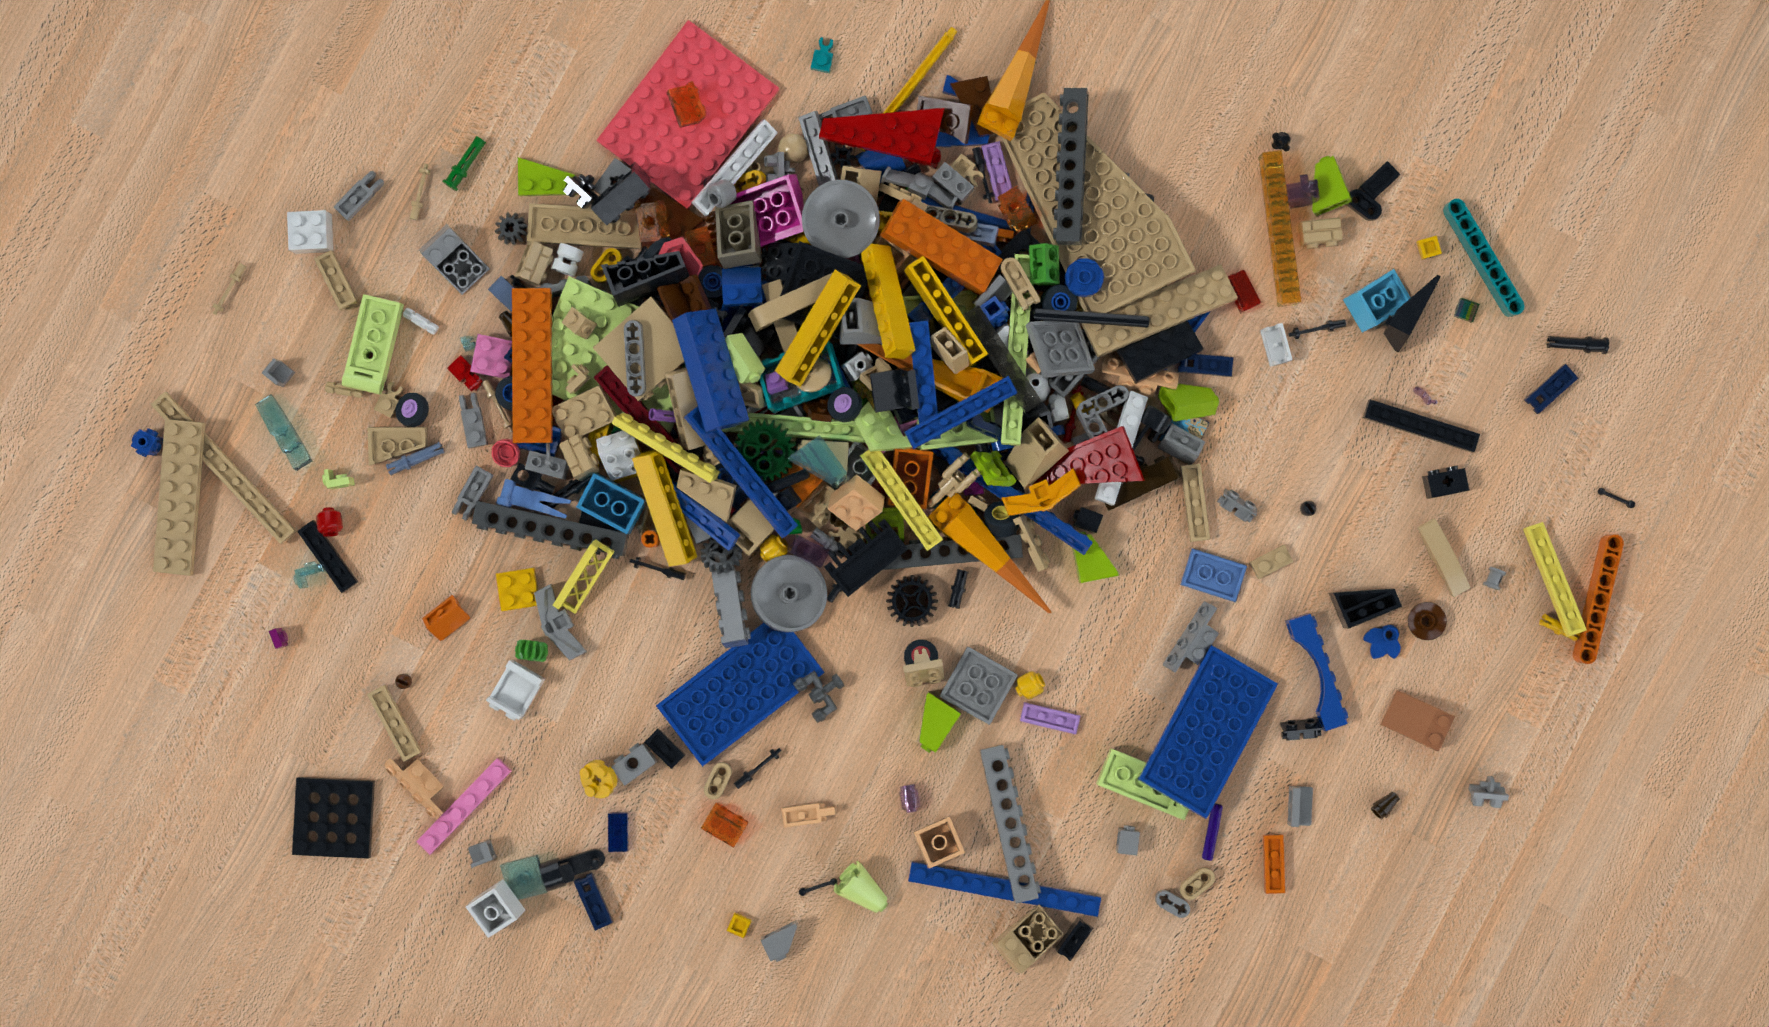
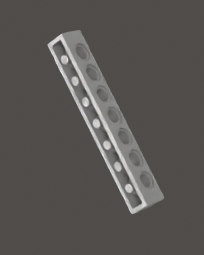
M999 745L981 749V759L1014 902L1020 903L1038 899V893H1041L1038 881L1035 882L1033 874H1036L1034 862L1030 863L1029 855L1032 852L1030 844H1026L1024 837L1027 835L1026 826L1021 824L1020 820L1023 812L1021 805H1017L1016 798L1019 797L1017 787L1013 786L1011 781L1014 778L1012 767H1008L1007 760L1010 759L1008 748ZM996 760L1001 761L1003 764L1002 770L998 772L992 768V764ZM1004 779L1007 782V787L1005 790L1000 791L997 788V782ZM1008 798L1011 800V807L1005 810L1002 808L1001 802L1003 799ZM1010 817L1016 821V825L1011 829L1007 828L1005 824L1006 820ZM1018 837L1020 845L1015 848L1011 847V838ZM1017 856H1023L1025 860L1024 864L1020 867L1014 863ZM1022 875H1027L1029 878V882L1025 886L1019 884V878Z

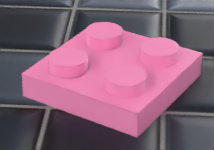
M478 334L470 372L503 379L508 377L512 363L506 360L504 356L511 348L512 341Z

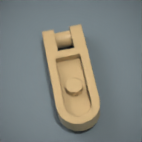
M1005 259L1001 264V272L1021 309L1025 311L1029 308L1028 306L1041 302L1017 259ZM1028 292L1030 297L1024 299L1023 294Z

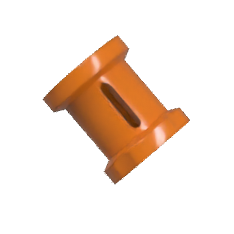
M646 531L641 536L642 544L646 547H657L660 543L658 533L655 531ZM648 535H654V543H647L649 540L647 538Z

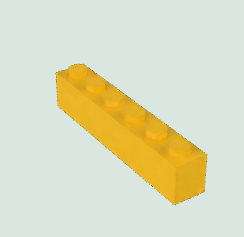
M870 244L861 252L885 357L905 359L915 351V346L891 247Z
M922 256L909 264L904 272L941 328L947 327V330L967 350L970 363L968 367L988 355L986 349L925 257Z
M834 270L775 370L786 381L799 387L802 386L861 287L860 284L849 276Z
M656 450L643 452L632 458L665 558L669 567L687 564L697 558V554L663 454Z

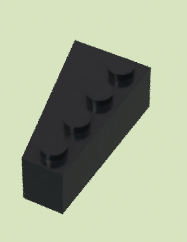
M679 251L654 255V258L645 259L642 257L637 258V261H620L614 265H601L618 307L657 292V288L660 286L676 284L690 277Z

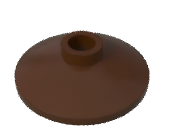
M1419 603L1411 609L1408 615V627L1411 633L1421 640H1434L1442 635L1446 628L1447 619L1445 612L1435 603ZM1425 617L1428 619V623L1426 625L1422 623V620Z

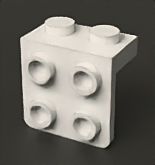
M622 430L596 439L598 454L610 480L620 479L637 473L632 458L641 454L635 437Z

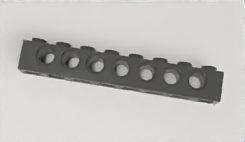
M1064 88V93L1060 94V106H1063V113H1059V125H1062V132L1058 133V144H1061V151L1057 152V163H1060V170L1056 171V182H1059V189L1055 190V201H1058V209H1054V220H1057V228L1053 229V239H1056L1058 245L1082 244L1089 102L1087 88ZM1072 106L1078 107L1075 113H1070L1069 109ZM1071 125L1078 126L1075 132H1068V128ZM1070 144L1077 145L1074 151H1067V147ZM1069 163L1076 164L1073 170H1066V166ZM1068 182L1075 183L1071 190L1065 189V185ZM1068 201L1074 202V205H1073L1072 208H1070V209H1065V208H1064V204H1065L1066 202H1068ZM1067 220L1073 221L1070 228H1064L1063 223Z
M476 501L472 524H476L477 529L488 531L489 527L495 528L496 533L505 535L509 531L514 533V537L525 539L526 535L532 536L533 541L542 543L546 539L552 541L551 545L563 547V543L571 545L570 549L579 551L582 548L588 549L590 545L586 544L583 540L584 535L587 533L592 535V542L596 539L602 543L603 539L608 537L611 540L609 548L615 551L611 558L619 559V556H625L629 534L480 501ZM493 513H496L499 517L498 522L495 524L490 520ZM512 517L517 519V525L514 528L509 525V520ZM531 521H534L536 524V529L533 532H530L527 527ZM550 525L555 528V533L552 536L546 533V529ZM568 529H571L574 533L571 540L565 538V532ZM598 548L596 554L600 555L601 552L605 551Z
M1014 533L1005 538L995 537L997 541L1003 540L1007 543L1005 552L1010 558H1023L1020 535ZM948 537L947 541H941L930 549V557L923 558L920 555V550L924 547L921 541L910 540L906 546L912 552V557L909 560H904L900 555L883 570L978 562L980 560L969 552L966 555L960 554L958 551L959 545ZM943 545L948 546L950 549V554L946 557L941 556L939 553V549Z

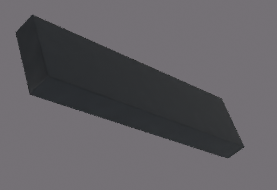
M315 520L310 521L297 531L341 593H344L358 583V580L328 538L318 532Z

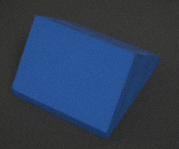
M869 150L855 156L862 168L882 171L880 183L887 167L897 171L906 169L903 159L900 157Z

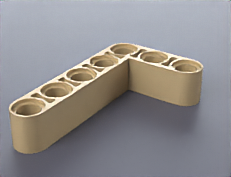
M832 273L751 310L748 315L756 332L771 326L775 321L815 304Z

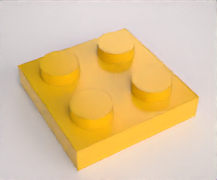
M535 568L496 573L501 612L537 606L534 592L538 591Z

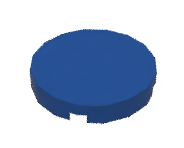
M1088 258L1078 259L1070 264L1065 274V284L1069 291L1079 297H1090L1096 294L1101 289L1104 281L1102 268H1100L1097 262Z

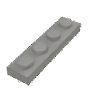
M818 111L798 117L818 185L838 180L826 140L819 139L822 123Z

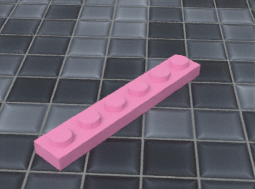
M497 758L416 842L431 855L512 770Z

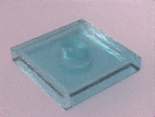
M538 855L500 865L504 881L518 900L548 892L540 875Z

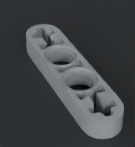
M630 320L624 325L627 390L630 395L637 397L643 395L646 391L644 338L642 324L639 321ZM632 323H634L635 327H638V331H635V337H639V340L629 341V337H633L632 331H629ZM632 343H637L640 347L637 354H632L629 350ZM635 362L641 366V370L637 374L632 373L630 369L631 365ZM631 376H641V379H637V384L642 387L638 390V393L632 390V386L635 385V379L631 380Z

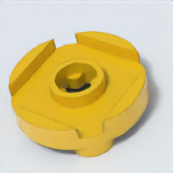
M602 760L590 761L579 772L585 794L589 797L606 798L614 792V788L617 786V776L614 770L604 765L605 762Z

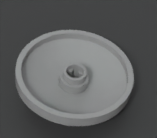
M833 180L820 185L809 195L802 211V227L810 244L843 258L853 257L863 252L875 239L880 223L878 206L872 195L863 186L849 180Z
M783 555L766 562L757 571L751 585V601L756 614L767 626L781 632H797L814 624L822 615L827 602V586L821 572L813 563L799 556Z

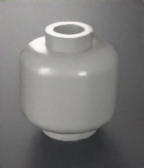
M726 179L719 180L708 189L709 202L718 208H724L736 199V188Z

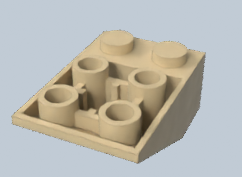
M1039 417L1023 431L1021 445L1014 446L1004 462L1024 489L1032 485L1069 452L1050 426Z
M1037 905L1007 928L992 944L1016 973H1023L1064 934L1043 908Z

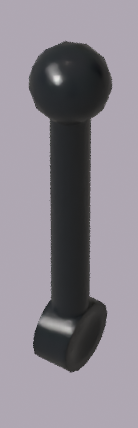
M1599 488L1597 491L1599 495H1606L1626 504L1628 508L1635 507L1634 501L1624 500L1606 492L1604 488Z
M832 878L828 882L807 889L800 888L799 894L804 896L807 892L828 885L834 886L837 884V879Z

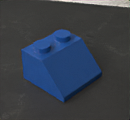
M761 267L722 269L724 308L763 305Z

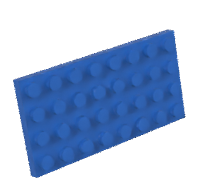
M762 623L750 633L751 639H748V645L730 648L656 705L702 767L799 692L793 685L797 678H803L814 670L818 677L825 673L795 632L777 631Z
M1211 645L1137 780L1202 818L1207 819L1278 683Z

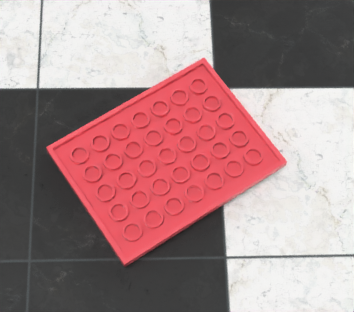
M688 20L596 141L631 168H633L631 165L636 162L650 177L652 184L689 210L692 206L691 202L704 188L705 178L717 173L780 89Z

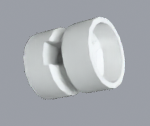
M560 243L557 251L559 256L554 259L551 269L575 277L578 270L576 264L581 261L584 252L573 246ZM563 259L571 261V264L563 263Z

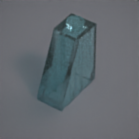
M820 435L788 457L792 463L830 485L836 484L838 486L846 480L847 472Z

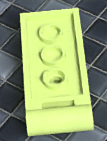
M363 294L342 377V386L379 395L382 394L404 304ZM372 352L373 357L369 359V354Z
M1110 748L1096 782L1097 785L1182 820L1186 819L1189 809L1137 780L1147 762Z

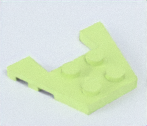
M873 397L862 407L860 414L854 419L870 452L912 448L907 437L903 436L890 410L883 412L874 411Z

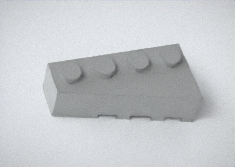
M734 567V570L727 569V573L721 570L717 574V571L714 570L712 572L714 594L717 597L716 608L721 618L718 621L721 634L723 635L721 643L725 648L748 645V639H751L749 627L746 628L745 620H748L746 608H742V601H745L743 590H739L738 583L742 582L740 571L736 572Z

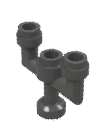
M814 670L803 678H797L793 685L798 692L807 689V686L813 682L815 688L810 690L809 697L814 704L820 703L823 700L826 703V706L817 708L811 713L815 721L819 723L837 709L827 693L836 687L838 689L843 688L844 684L840 677L835 674L832 676V681L822 687L823 684Z

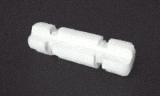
M406 308L403 312V317L411 320V322L434 335L438 331V325L433 322L430 323L428 319L415 313L412 309Z

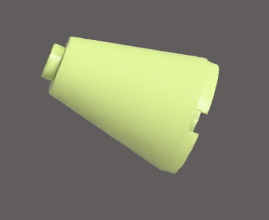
M856 861L857 865L854 863L850 864L840 875L839 879L841 882L839 885L835 884L834 892L875 913L882 912L888 904L887 896L859 861Z

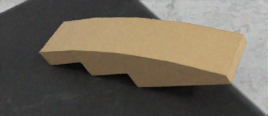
M779 279L762 285L767 302L780 297L783 288L782 280ZM780 319L774 322V326L785 353L799 328L798 324Z
M1433 518L1418 526L1417 528L1428 554L1435 562L1440 576L1445 580L1450 595L1456 597L1470 589L1471 587L1460 563L1436 519Z

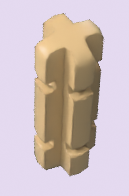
M327 382L325 386L326 392L332 394L336 392L339 395H354V397L361 398L364 393L362 390L342 386V383Z

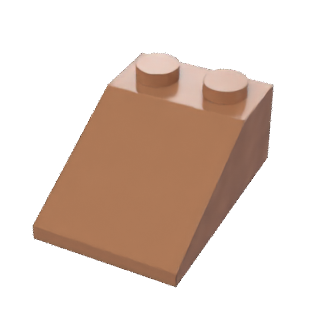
M1396 690L1380 725L1439 752L1455 716Z

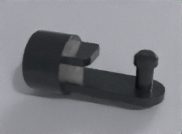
M1148 405L1142 415L1141 424L1132 447L1133 451H1135L1149 427L1152 431L1148 436V440L1154 443L1160 434H1165L1173 421L1172 418L1152 405ZM1135 454L1139 466H1142L1145 462L1144 457H1139Z
M591 849L560 860L555 858L540 863L539 870L545 889L551 891L566 886V883L574 881L575 875L599 869L604 864L605 855L599 849Z

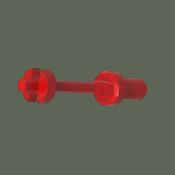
M1078 385L1077 390H1073L1072 394L1080 392L1082 386ZM1074 404L1071 417L1064 425L1066 434H1064L1063 441L1071 442L1073 430L1076 429L1074 419L1076 409Z

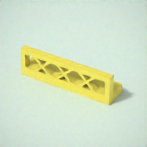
M595 539L589 545L552 606L558 610L563 606L576 614L615 551ZM598 548L608 553L605 559H597L596 552ZM595 564L597 573L588 576L587 566ZM586 580L587 589L579 591L577 582ZM576 595L578 603L575 607L566 602L568 596Z

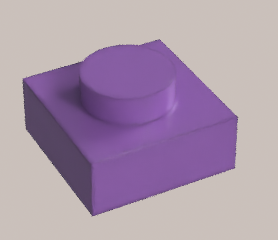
M776 371L765 375L767 390L770 395L789 389L788 382Z

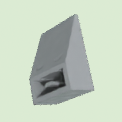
M448 224L419 249L420 253L461 295L490 269Z
M853 298L838 324L840 344H882L872 301Z

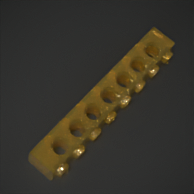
M1282 150L1262 152L1258 160L1277 306L1298 305L1301 303Z

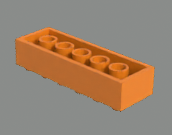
M904 198L898 202L880 234L881 237L917 259L924 256L932 268L977 295L986 291L1003 260Z

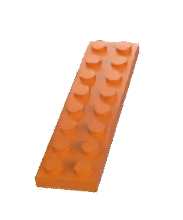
M512 288L513 443H553L551 288Z

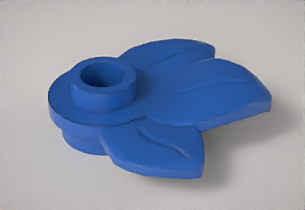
M1385 625L1381 629L1372 628L1363 637L1364 641L1371 643L1370 654L1373 659L1381 658L1386 654L1395 659L1400 653L1399 631L1393 625ZM1387 631H1391L1392 636L1390 638L1386 637Z

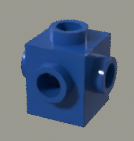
M996 296L980 306L984 314L981 318L987 326L991 324L996 329L1006 324L1010 319L1007 313L1009 311L1008 306L1004 301L1000 302Z
M147 428V430L139 429L132 437L131 447L137 449L136 453L147 457V455L157 456L162 448L164 438L158 436V432Z

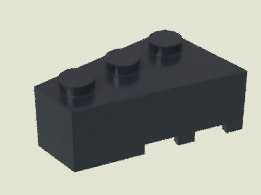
M636 162L631 165L633 169L625 175L621 174L618 177L619 180L613 186H609L591 203V209L606 226L611 222L613 224L618 221L622 212L631 210L635 206V201L639 198H645L650 193V177Z

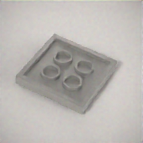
M1034 321L1028 322L1025 325L1043 378L1091 374L1095 371L1079 323Z
M967 646L939 697L990 725L1018 674Z

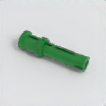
M476 136L458 164L451 167L452 171L442 182L454 191H457L458 185L463 178L467 177V170L486 142Z

